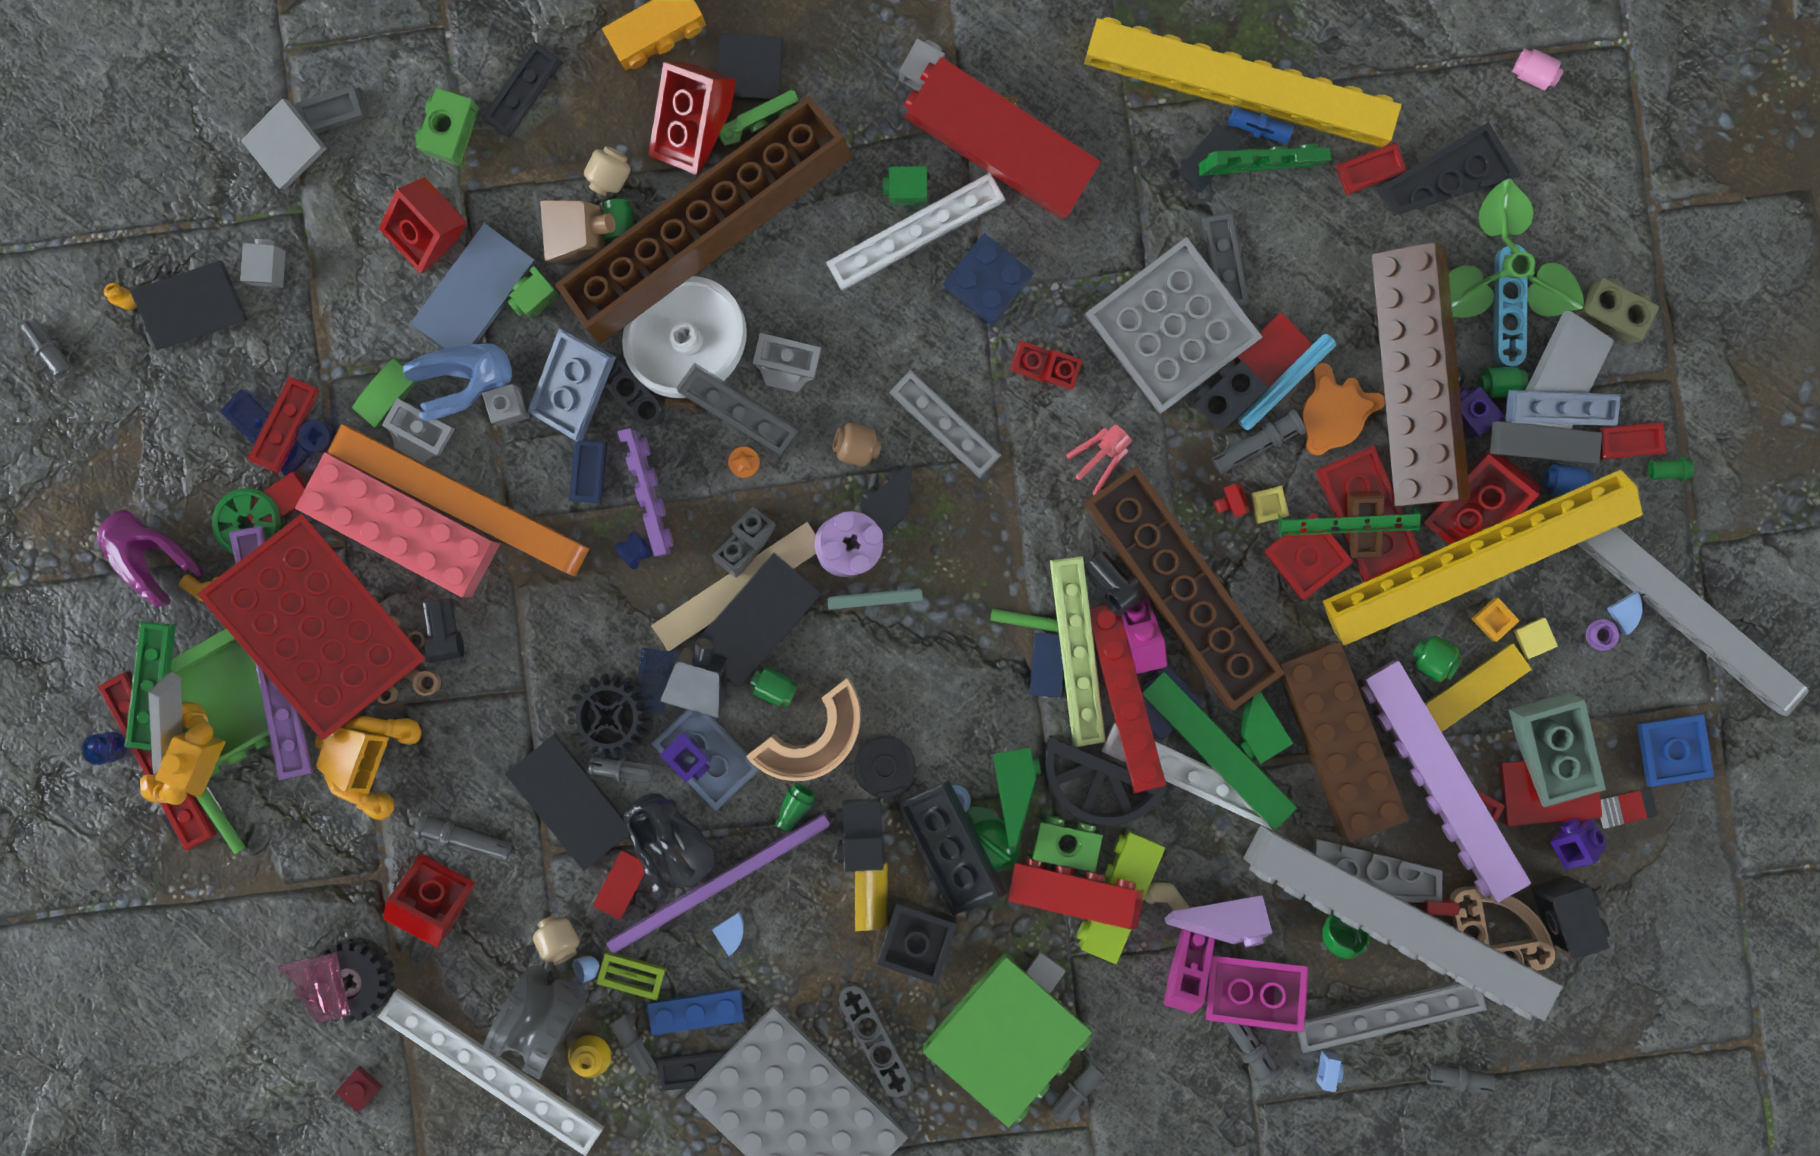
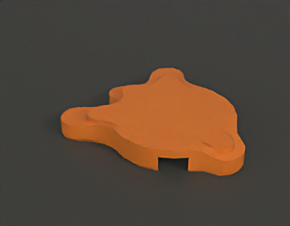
M1320 363L1314 367V389L1306 399L1301 410V419L1306 429V449L1314 456L1322 455L1329 449L1342 447L1354 441L1362 431L1367 417L1385 406V398L1382 394L1365 393L1355 378H1348L1342 385H1338L1332 368L1327 363Z

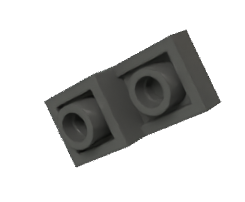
M752 507L731 527L733 535L712 555L714 561L737 578L763 548L776 527L775 522Z

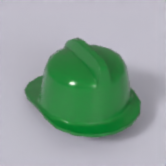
M969 807L966 814L996 872L1009 869L1020 856L1021 842L1019 841L1017 851L1010 853L1004 821L984 807Z

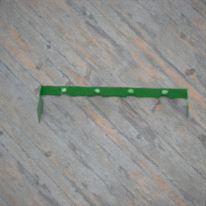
M1413 505L1411 514L1283 520L1278 514V535L1282 538V532L1285 536L1416 530L1418 532L1421 529V514ZM1400 517L1402 520L1397 522L1396 519ZM1366 519L1370 520L1368 524L1364 522ZM1334 520L1338 521L1337 525H1333ZM1306 522V526L1302 527L1301 523ZM1395 524H1403L1402 528H1395ZM1371 525V529L1364 530L1363 526ZM1331 527H1339V531H1332ZM1307 528V532L1301 533L1300 529Z

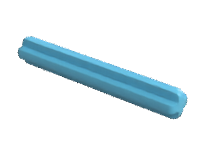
M1323 334L1237 418L1238 423L1246 430L1254 427L1336 346L1335 340L1330 335Z

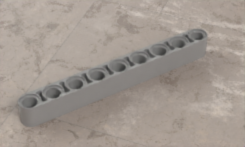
M1614 527L1577 544L1633 592H1638L1643 601L1775 712L1786 717L1789 716L1809 693V690L1799 680L1618 527Z

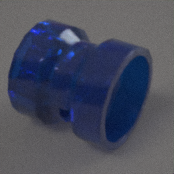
M114 731L90 735L82 744L83 757L93 765L119 761L127 752L125 738L120 733Z

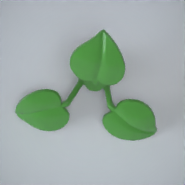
M1511 179L1504 180L1486 196L1479 211V224L1483 232L1488 236L1502 234L1503 241L1512 250V253L1503 260L1502 271L1485 279L1480 269L1469 265L1456 267L1449 272L1453 317H1473L1486 311L1494 301V292L1487 284L1505 276L1510 278L1528 277L1532 284L1527 290V304L1538 315L1546 317L1558 316L1563 314L1564 311H1574L1584 307V298L1579 283L1566 267L1557 263H1546L1538 269L1536 277H1534L1535 260L1533 256L1528 252H1520V247L1516 246L1509 238L1508 234L1519 235L1526 231L1532 223L1534 213L1528 197Z

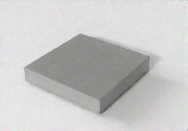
M281 99L241 140L276 186L282 190H286L327 149L287 99Z

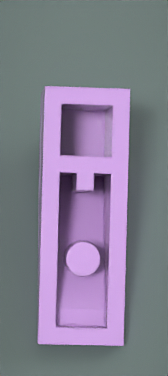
M1263 895L1172 911L1165 917V922L1168 925L1231 944L1244 942L1245 947L1263 944V939L1272 934Z

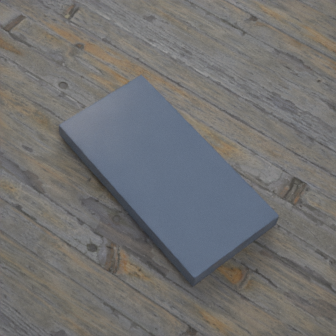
M484 223L410 324L443 348L476 344L510 299L509 295L515 291L513 289L514 285L527 276L536 261Z

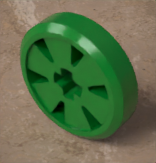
M252 488L236 489L226 494L216 505L212 517V529L218 543L226 551L233 554L229 532L244 529L246 523L243 522V519L250 514L254 517L251 521L255 523L254 527H264L266 540L285 527V517H281L277 504L262 490ZM254 497L259 498L256 505L251 509L252 499ZM272 514L273 522L261 521L262 518Z

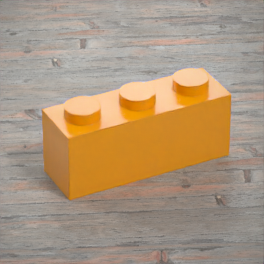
M651 0L601 29L626 71L630 68L637 69L643 66L648 61L647 58L656 53L663 54L670 51L675 46L674 43L683 38L690 39L695 37L702 31V27L706 26V23L694 0Z

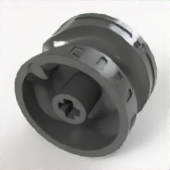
M532 962L524 971L502 1006L486 1037L483 1049L497 1057L508 1050L518 1051L523 1056L525 1062L523 1071L541 1079L568 1036L584 1006L589 992L562 979H557L549 985L548 971Z

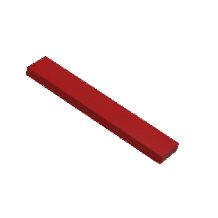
M130 671L123 672L97 686L125 739L133 682ZM130 748L144 775L148 773L153 775L152 750ZM186 792L187 797L183 803L179 805L160 803L183 848L185 851H188L216 836L217 833L196 796Z

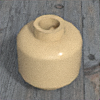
M605 146L604 149L595 150L584 170V176L591 182L589 188L603 196H606L607 192H620L631 171L629 164L626 162L628 157L609 146Z
M552 915L537 924L539 929L534 933L532 939L541 958L545 962H553L554 965H559L577 954L576 949L580 944V940L567 918L556 919Z

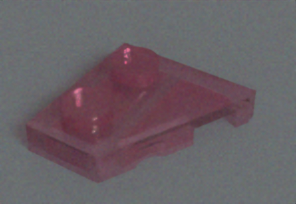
M336 953L285 962L277 966L280 974L287 973L297 988L293 992L306 1005L308 1013L316 1023L342 1019L351 1015Z

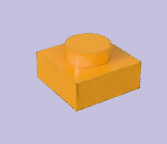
M1493 598L1471 618L1492 642H1497L1519 622V619L1499 598Z

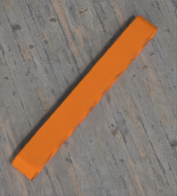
M340 425L327 451L331 455L572 576L577 575L590 549L584 544L347 425Z

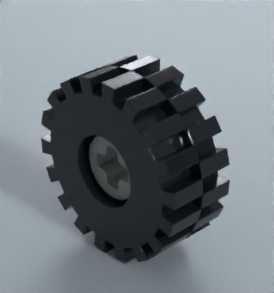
M353 938L346 939L323 951L318 956L319 958L312 963L310 968L314 969V971L308 974L307 981H312L313 984L307 987L308 994L315 993L316 998L311 1000L313 1006L315 1007L320 1003L323 1007L319 1011L320 1014L325 1016L331 1013L330 1020L335 1022L341 1018H344L343 1023H351L355 1019L358 1022L368 1015L370 1016L388 1000L387 996L392 993L394 988L390 983L395 980V973H389L393 963L392 960L388 962L384 960L383 957L387 955L384 949L380 952L375 950L378 946L375 942L372 941L369 944H365L366 939L358 938L353 941ZM352 974L354 975L353 981L357 985L347 988V982L343 977Z

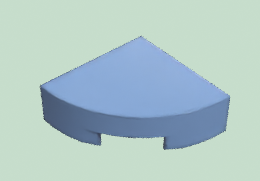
M1633 592L1607 607L1622 635L1631 633L1641 619L1642 601L1638 592Z
M740 911L712 929L728 956L735 952L743 937L744 921Z

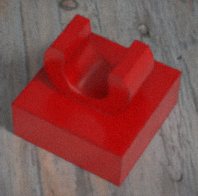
M1240 482L1225 487L1224 491L1227 497L1213 502L1217 514L1232 509L1234 517H1238L1251 511Z

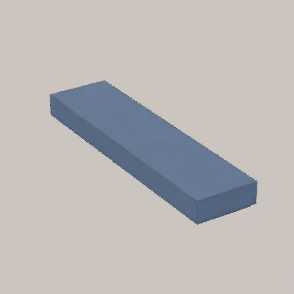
M1508 390L1505 422L1618 426L1621 394Z

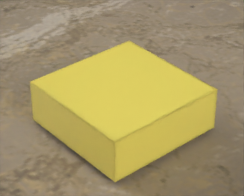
M1282 486L1250 493L1257 524L1278 519V514L1281 518L1289 516Z
M1541 617L1513 630L1526 659L1533 658L1558 647L1546 618Z

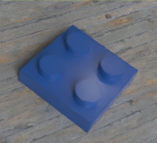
M1704 714L1637 723L1647 786L1654 787L1714 777Z

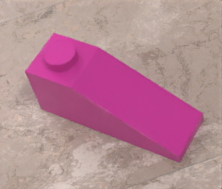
M1181 929L1168 976L1163 1005L1193 1014L1204 1005L1215 942L1214 938Z

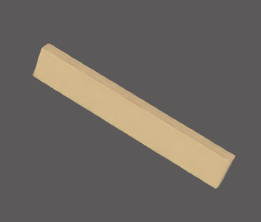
M806 522L758 554L737 578L732 574H728L651 625L667 651L673 650L709 626L773 552L793 568L816 554L814 548L816 534L809 523Z

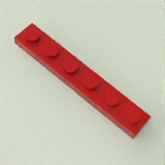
M1106 605L1090 608L1093 639L1134 794L1164 787L1166 782L1122 618L1111 612Z

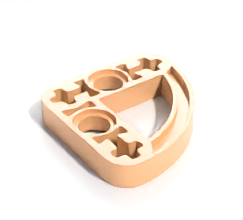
M1476 886L1460 887L1451 893L1449 899L1458 903L1464 900L1463 896L1465 895L1471 899L1472 903L1467 905L1468 914L1473 917L1476 916V919L1467 918L1466 910L1460 906L1459 915L1451 916L1453 927L1464 932L1466 927L1475 925L1479 931L1477 939L1489 945L1482 902L1501 905L1511 910L1523 921L1533 938L1492 945L1491 947L1502 953L1512 951L1517 961L1523 964L1525 961V965L1536 971L1549 968L1553 964L1555 951L1550 935L1539 917L1524 903L1512 896L1497 903L1488 897L1484 898ZM1536 947H1539L1545 951V954L1540 955V961L1531 956L1523 957L1520 949L1528 955L1536 953Z

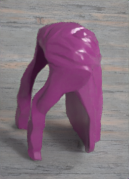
M120 510L113 513L98 527L97 543L105 558L111 563L113 569L123 581L128 583L140 596L156 607L170 605L171 599L151 576L144 551L148 549H162L185 571L188 568L198 578L203 575L202 567L181 546L153 529L144 528L139 519L129 511Z

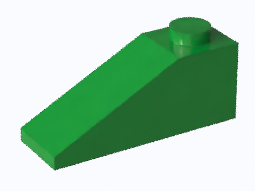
M1030 748L993 754L1010 853L1017 851L1035 791L1036 776L1041 775L1038 756L1032 757Z

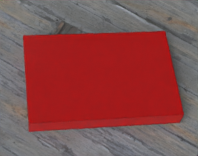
M1525 761L1499 762L1502 802L1505 805L1503 810L1505 825L1515 826L1568 821L1575 818L1590 819L1602 817L1600 792L1544 807L1540 802Z

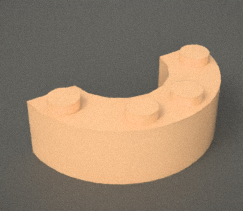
M850 678L844 679L822 697L827 708L828 723L825 732L818 740L808 745L795 746L783 742L778 736L773 734L746 756L749 761L764 773L787 781L814 779L836 768L851 751L861 724L860 700Z

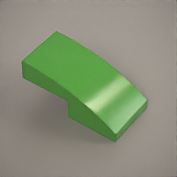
M397 357L393 358L376 375L352 406L374 428L382 426L396 398L404 401L417 382L405 379V373L403 372L404 364Z

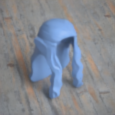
M489 343L443 348L422 355L403 366L405 379L412 382L444 375L470 379L465 390L421 404L420 406L424 412L420 413L419 416L423 421H430L461 412L474 404L482 393L490 389L504 387L510 383L512 378V368L507 354L495 344Z

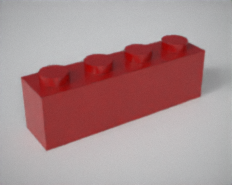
M1026 858L1025 863H1015L1008 901L1129 930L1138 928L1144 890L1135 888L1136 882L1117 879L1116 884L1104 881L1105 875L1086 872V877L1075 875L1074 868L1056 865L1055 870L1044 868L1045 862Z

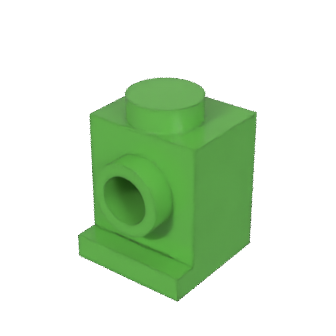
M535 266L530 269V272L533 274L530 278L524 277L514 285L513 289L515 291L509 295L511 299L508 301L509 305L519 316L525 314L531 319L535 318L561 296Z

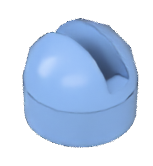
M582 956L574 959L573 969L580 983L590 981L598 975L600 966L594 957Z

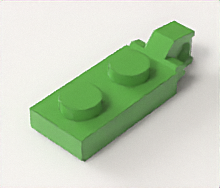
M790 90L737 116V119L725 124L719 134L725 147L741 143L743 135L748 131H751L752 134L762 131L769 126L767 122L781 117L800 103L795 91Z

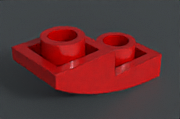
M1018 341L1009 371L1044 383L1073 390L1082 360L1056 350L1050 351L1024 341Z

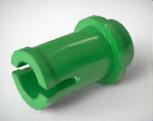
M1679 457L1678 460H1650L1648 465L1650 480L1678 479L1682 482L1686 481L1687 478H1692L1694 473L1693 461L1685 457Z

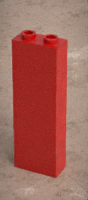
M941 56L935 65L929 62L920 77L924 81L920 91L917 92L913 89L903 105L908 109L904 118L1062 220L1067 217L1101 161Z

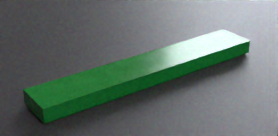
M1162 672L1142 692L1143 698L1272 830H1276L1297 809L1165 672Z

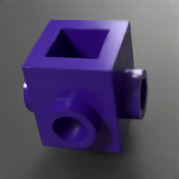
M1575 818L1564 822L1560 826L1561 830L1550 841L1565 870L1579 866L1586 867L1596 863L1599 860V855L1607 847L1604 834L1596 827L1592 818L1583 821Z

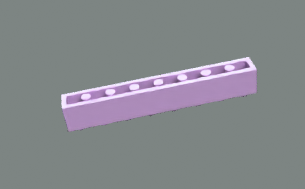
M1391 661L1359 679L1363 685L1360 688L1363 697L1369 704L1374 703L1380 713L1376 716L1379 724L1385 732L1390 730L1396 740L1392 743L1395 751L1402 760L1406 758L1412 767L1409 770L1411 778L1418 787L1423 786L1428 794V797L1425 798L1427 805L1435 815L1439 813L1445 824L1441 826L1444 834L1450 842L1455 841L1461 850L1458 853L1460 861L1467 870L1472 869L1478 880L1474 881V884L1484 898L1488 897L1498 903L1531 884L1530 880L1399 661Z

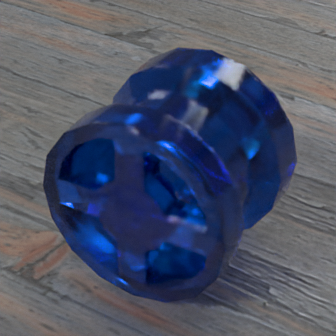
M310 420L300 427L298 440L300 445L306 450L316 453H327L336 435V430L327 423Z
M635 530L629 534V539L615 545L619 555L633 570L639 567L640 561L644 558H650L654 555L646 541Z

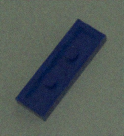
M240 389L219 411L253 445L269 416V413L243 389ZM297 440L281 469L285 476L295 472L311 456Z

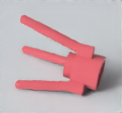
M1116 424L1109 430L1103 428L1097 435L1066 454V458L1071 459L1101 441L1099 446L1102 450L1076 475L1077 480H1081L1106 455L1110 457L1115 455L1093 490V495L1097 494L1104 487L1120 460L1128 453L1126 447L1132 442L1129 435Z

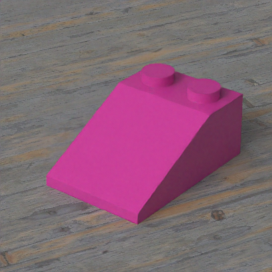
M1212 956L1206 1020L1305 1033L1309 968L1297 965Z

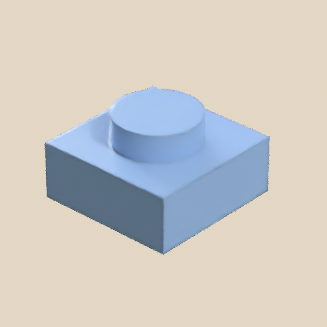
M1321 1050L1316 1082L1323 1090L1336 1092L1337 1083H1341L1343 1079V1064H1341V1060L1334 1052Z

